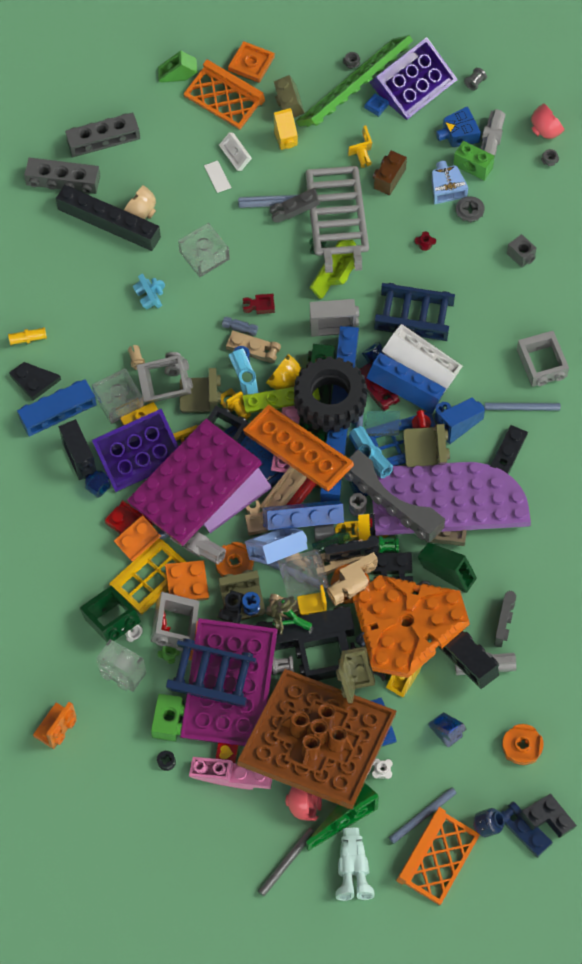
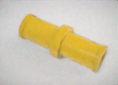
M45 327L29 331L24 329L23 332L8 334L10 346L25 342L29 344L31 343L30 341L47 339Z

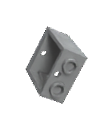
M354 299L310 302L311 337L339 335L340 326H359V307L355 306Z
M554 331L518 340L517 352L532 387L537 385L543 386L554 380L561 381L567 377L569 366ZM552 347L559 366L536 373L529 353Z
M178 355L137 365L144 402H157L191 394L193 384L187 373L189 364L183 356ZM178 363L183 389L154 395L150 370Z
M161 592L156 601L150 642L156 643L159 646L174 647L182 651L183 648L178 647L177 641H183V638L194 640L200 601ZM164 610L190 616L187 636L161 630Z

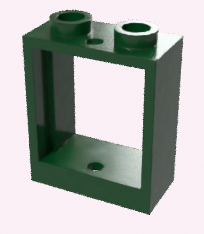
M112 585L79 607L85 620L108 644H111L141 622L136 610ZM120 604L125 612L106 626H103L97 620Z

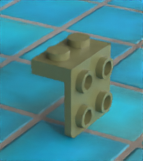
M209 368V377L191 378L193 384L191 394L180 396V411L182 413L212 412L215 406L221 403V392H217V386H221V377L217 375L216 368ZM180 379V390H181V389H183V385H182V380Z
M438 424L431 428L405 429L403 431L405 463L407 467L444 465L450 459L449 448H446L448 430L444 428V424Z
M246 570L241 574H227L219 578L224 605L225 597L230 593V590L244 595L248 592H254L260 597V611L256 615L249 616L244 613L242 603L241 620L265 614L257 570ZM234 600L232 606L236 605L238 600Z
M366 647L342 651L341 659H338L339 669H336L338 681H342L343 686L341 690L343 698H347L348 704L353 703L355 689L375 685V678Z

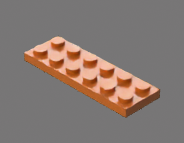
M270 405L243 429L246 436L327 492L354 466L352 460Z

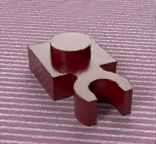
M273 293L255 295L253 300L249 297L243 298V304H249V306L243 307L244 313H250L253 310H256L257 314L275 313Z

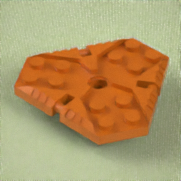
M379 575L368 584L365 590L358 592L353 597L361 631L364 632L363 638L372 671L408 678L436 654L435 649L438 646L443 648L470 625L459 590L435 587L433 585L429 586L428 584L416 585V582Z

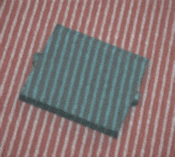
M367 411L365 426L369 436H399V428L402 425L400 411Z

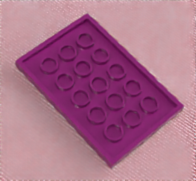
M205 419L127 501L183 547L253 474L262 462L208 419Z
M198 618L195 644L240 655L242 652L251 653L254 655L253 658L257 659V664H249L242 692L248 700L246 708L187 694L181 738L245 747L268 702L278 629ZM194 650L189 684L191 685L196 681L202 652ZM210 654L203 682L204 688L212 689L213 686L215 687L222 657ZM230 659L223 685L225 693L232 694V691H235L241 661Z

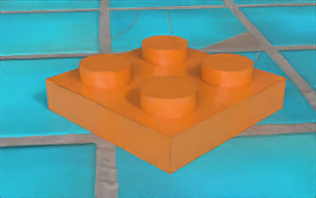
M243 41L229 64L228 71L260 83L275 58V53Z
M204 560L165 564L169 594L197 601L209 599Z

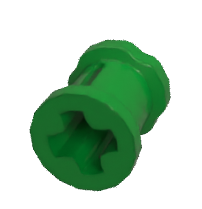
M396 535L393 538L379 536V553H383V551L399 553V536Z

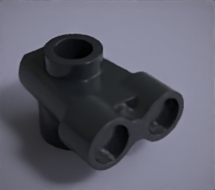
M230 590V593L225 597V605L223 609L219 610L217 618L240 624L242 618L240 612L244 594ZM238 600V603L232 606V602Z

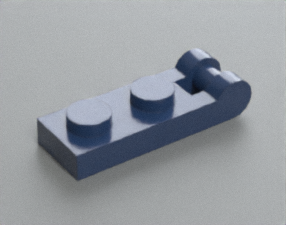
M512 801L505 811H501L505 819V825L538 858L553 842L539 828L532 831L519 815L522 810ZM513 814L517 817L514 822L510 819Z

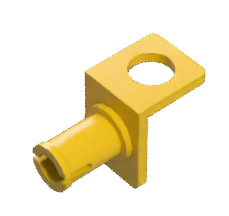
M366 125L363 126L362 130L365 142L349 146L348 156L357 154L361 168H365V164L367 167L372 164L367 151L371 150L372 140Z
M230 388L221 394L220 404L223 408L228 409L230 412L235 411L238 416L246 420L250 418L251 413L247 414L245 412L242 391L236 394ZM226 396H232L226 400V403L224 402Z
M320 585V592L297 597L300 615L327 611L323 585Z

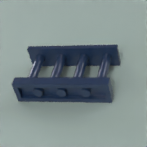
M382 283L381 295L386 296L382 315L376 314L374 330L394 333L402 324L420 337L442 341L448 340L449 326L445 325L447 307H454L455 294L447 291L438 292L400 286L394 283ZM393 297L404 299L400 318L390 317ZM411 300L422 302L418 321L408 319ZM429 303L440 304L436 324L426 322Z
M183 638V641H177L178 647L183 648L176 677L173 680H167L166 688L168 690L246 708L248 700L242 692L249 664H257V659L253 658V654L242 652L240 655L195 644L194 640ZM191 650L202 652L196 681L193 682V685L186 684L184 680ZM210 654L222 657L216 684L212 689L204 688L205 685L203 684ZM230 659L242 662L235 691H232V694L225 693V689H223Z

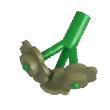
M294 596L279 599L271 606V617H275L273 618L272 625L278 629L277 633L282 635L283 625L296 624L308 631L312 626V623L296 616L293 612L292 606L296 603ZM283 613L292 620L282 621L281 614Z

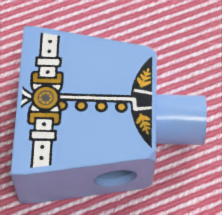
M439 161L436 164L437 169L432 171L431 178L434 204L467 197L468 185L458 167H448L446 161Z

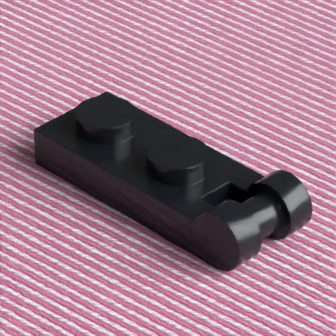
M510 425L490 467L501 469L509 474L527 438L528 432Z
M370 536L368 540L364 541L352 540L346 544H331L325 547V560L330 562L366 556L373 552L376 554L379 550V539L377 536Z

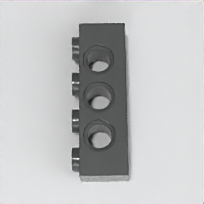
M133 112L89 123L84 126L73 127L65 131L72 158L140 139L139 127Z
M29 157L24 176L26 185L31 187L62 189L64 185H67L86 194H97L100 170L99 166Z

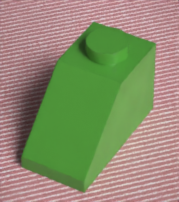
M179 51L158 66V81L175 82L188 80L197 73L196 58L183 51Z

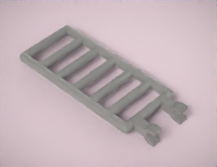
M357 166L308 169L305 173L307 191L312 188L323 189L354 186V192L318 195L320 202L356 199V205L314 207L310 209L315 255H324L325 273L333 272L332 255L353 253L355 271L362 270L361 252L369 251L359 168ZM350 173L353 176V179L313 181V176ZM357 212L358 218L318 221V215ZM359 226L360 232L320 235L319 233L320 228ZM361 239V245L321 248V242Z

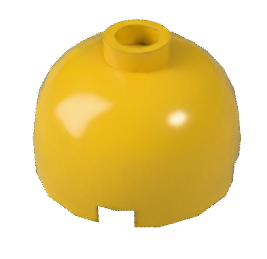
M288 354L266 384L275 390L294 387L295 379L299 376L301 370L299 363Z

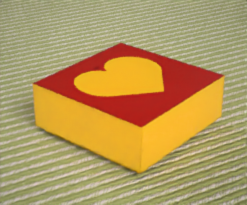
M218 743L215 759L232 760L233 763H236L238 745Z

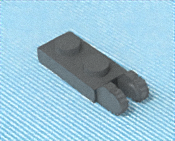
M312 188L282 203L272 205L269 209L270 213L273 214L272 221L278 223L320 205L317 191L315 188Z
M512 590L507 591L504 596L494 643L497 647H502L503 641L508 639L509 630L506 629L507 623L511 624L513 615L511 610L514 609L516 594Z

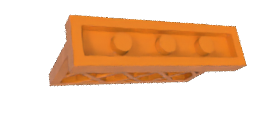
M206 59L203 63L204 68L183 95L241 130L259 105L262 106L265 102L264 93ZM206 74L211 77L212 82L201 83V79ZM223 84L225 90L215 92L214 85ZM213 87V93L203 94L202 88ZM200 88L201 95L193 96L190 94L194 89ZM236 92L239 94V99L229 100V93ZM227 95V101L217 103L216 96ZM214 97V104L207 105L205 103V98ZM245 101L254 103L250 108H243V102ZM241 103V110L231 111V104ZM228 105L229 112H219L218 107ZM242 114L243 118L237 123L233 120L232 115Z
M439 807L434 812L396 881L402 885H407L440 906L480 835L446 814V811ZM445 820L453 824L455 832L444 834L442 825ZM466 832L473 836L470 843L462 845L459 834ZM456 835L459 846L448 848L446 837ZM442 838L445 849L435 851L433 841ZM460 849L461 860L452 862L450 851ZM446 852L449 863L439 866L436 854ZM432 855L435 867L425 869L422 860L424 857ZM450 866L452 876L449 879L443 880L440 869ZM436 870L439 881L429 883L426 872ZM422 873L424 885L418 886L411 882L415 874ZM440 884L442 889L440 898L432 895L430 886Z

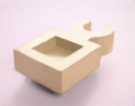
M258 500L256 501L255 508H250L249 505L246 507V512L249 515H245L249 536L268 532L263 527V512H259L260 503Z

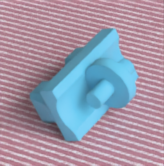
M143 273L139 275L140 281L133 285V288L139 296L145 292L147 293L145 297L140 299L142 306L146 310L154 305L157 308L163 306L156 293L158 295L163 294L162 290L165 288V283L162 280L157 281L156 278L151 279L150 282Z

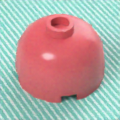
M545 103L537 107L531 116L533 127L531 129L537 137L541 135L543 138L553 139L562 134L565 129Z
M291 787L285 799L286 806L289 807L290 812L300 820L316 821L319 816H316L317 809L321 811L322 798Z

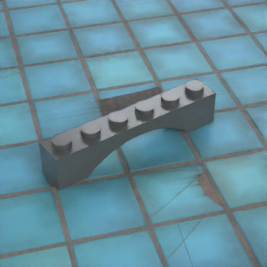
M357 450L349 458L353 461L354 466L344 475V478L356 484L361 492L371 496L376 504H381L386 508V511L391 516L397 517L403 526L412 529L419 539H424L430 543L444 529L445 518L434 509L406 503L386 490L377 478L373 461L360 450Z

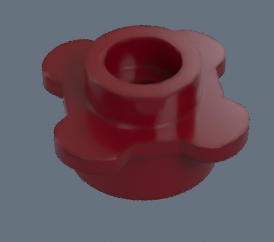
M424 231L420 237L415 238V244H418L421 250L427 251L432 248V245L436 244V238H432L429 232Z

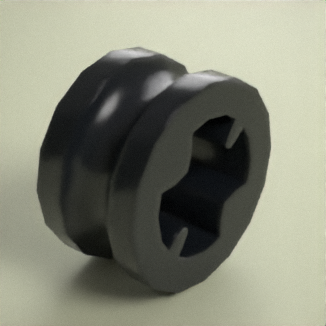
M165 750L158 754L157 763L162 770L169 771L175 767L176 759L171 751ZM167 757H169L171 762H167L166 764H164L163 761H161L162 759H166Z

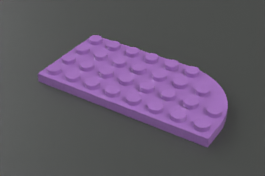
M456 462L433 466H393V471L389 476L380 478L377 475L383 487L393 496L412 505L431 507L444 517L445 527L441 532L531 526L529 505L521 486L509 474L501 469L490 467L491 465ZM372 500L373 514L375 513V536L415 533L412 529L403 526L397 517L391 516L381 504L378 505Z

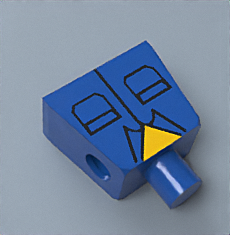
M467 106L443 119V129L436 131L438 141L448 139L452 147H459L463 141L469 144L480 143L481 131Z

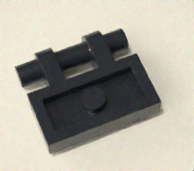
M412 552L375 554L378 558V563L373 574H381V576L388 577L387 574H399V576L392 578L413 582V576H405V573H412Z

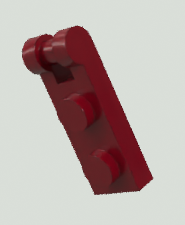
M369 362L360 368L361 374L364 375L366 380L367 392L381 410L386 411L390 405L399 403L400 399L398 395L367 379L372 366Z

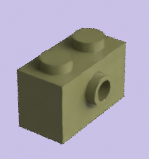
M288 75L274 81L277 92L275 98L282 110L291 108L293 118L304 114L297 86L291 76Z

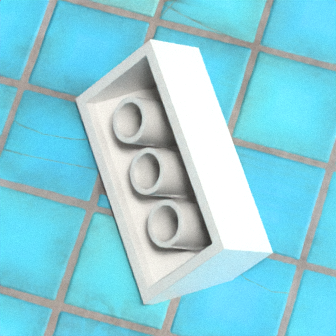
M402 324L393 333L382 350L386 356L445 387L446 390L463 367Z

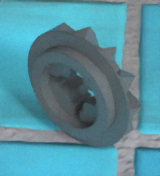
M472 196L460 199L456 205L457 216L462 218L463 221L467 220L470 223L474 220L478 221L479 218L483 217L485 211L483 202ZM469 205H471L473 210L471 214L468 211Z

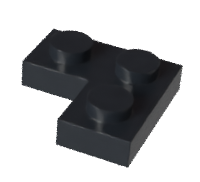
M552 794L522 810L519 814L532 831L547 822L559 838L577 826Z

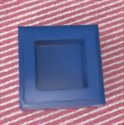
M374 93L366 102L364 108L379 117L388 107L389 101Z

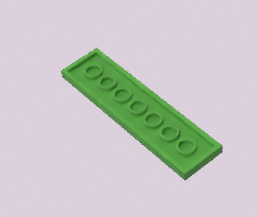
M407 35L391 39L296 120L298 126L309 127L322 123L324 121L323 117L332 114L336 110L335 107L337 105L345 103L349 99L348 96L350 94L358 92L363 83H368L373 79L372 76L375 73L384 70V65L393 62L397 58L396 55L398 53L406 51L409 48L408 45L413 41L411 36Z

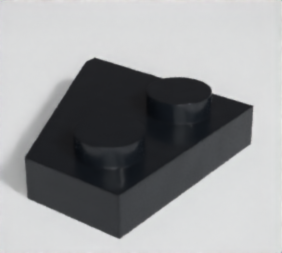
M23 362L9 372L10 377L33 401L61 381L59 374Z

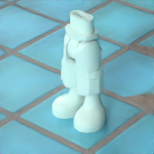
M344 828L338 861V874L343 877V882L336 890V899L340 901L353 899V875L357 878V898L360 900L372 899L375 896V892L366 881L365 876L369 873V865L365 856L362 836L359 834V828Z

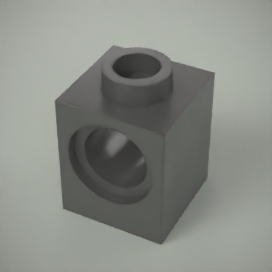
M521 234L508 244L507 254L518 265L524 267L535 260L537 248Z

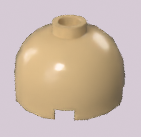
M143 185L136 192L134 198L126 205L124 211L143 219L147 217L151 219L156 212L154 209L156 198Z

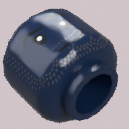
M488 808L475 814L473 827L480 836L490 837L499 834L503 830L505 819L503 814L495 808Z

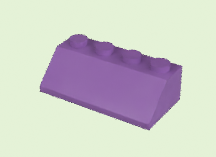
M259 468L203 525L209 533L215 531L272 488Z

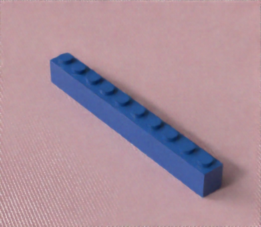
M340 326L337 357L343 358L344 362H352L354 368L356 365L359 328ZM333 385L331 404L342 402L348 396V393L342 387ZM340 428L338 432L329 430L326 443L344 456L346 453L348 428ZM343 477L329 492L321 487V502L340 501Z

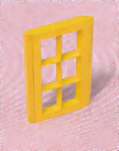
M159 538L109 583V586L112 585L138 613L143 615L156 603L161 592L166 593L168 591L166 574L161 568L171 559L176 563L186 561ZM163 550L169 557L157 566L151 559ZM148 563L155 570L143 580L136 573ZM158 572L165 579L153 590L146 582ZM131 577H134L140 584L128 593L122 586ZM144 586L150 593L139 603L132 595Z

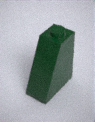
M427 543L420 551L418 559L424 569L461 591L467 593L476 581L477 577L465 555L432 543Z

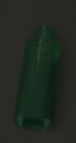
M338 532L312 543L313 550L316 556L325 553V547L331 544H346V541L351 539V535L349 532L344 534Z

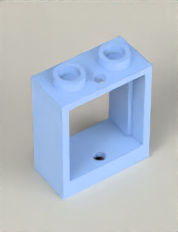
M295 528L273 530L245 541L249 560L267 565L308 549L306 534L303 530Z

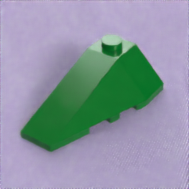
M364 783L353 809L337 805L306 841L308 851L377 810L378 794Z

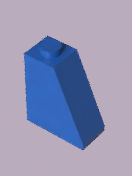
M472 397L441 412L438 424H444V428L448 430L447 442L449 444L453 443L482 421L485 408Z

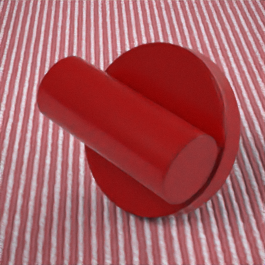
M423 410L417 411V415L412 419V427L414 429L430 428V418L424 415Z

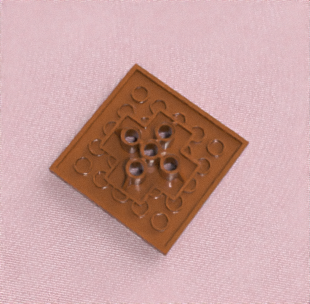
M284 669L237 761V765L352 810L397 711L354 695L353 703L348 704L347 698H343L342 690Z

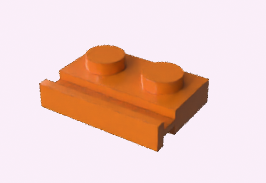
M142 515L113 541L133 562L158 540L161 535Z

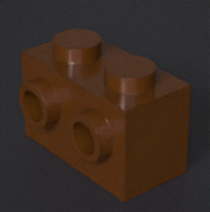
M392 150L388 156L385 155L382 159L381 167L376 169L373 174L374 189L390 196L406 170L407 157Z

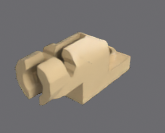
M374 552L340 569V579L327 588V594L334 606L343 603L344 596L347 599H351L358 592L366 589L369 581L365 572L370 573L374 571L378 563V558Z

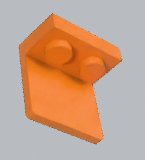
M68 702L65 707L55 703L33 734L34 738L52 749L57 744L60 745L65 738L68 728L71 729L77 720L73 703Z

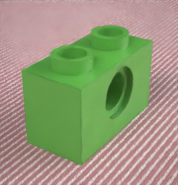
M463 141L454 153L453 166H457L459 169L485 181L493 169L495 156Z
M158 694L151 729L152 738L176 741L177 735H181L182 723H180L181 716H184L185 710L182 697ZM167 715L174 716V719L171 721H167L164 718Z

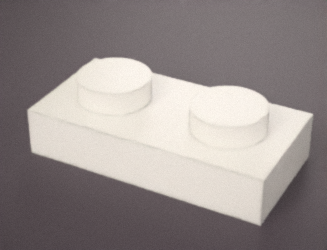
M229 132L219 144L238 171H242L252 159L234 133Z

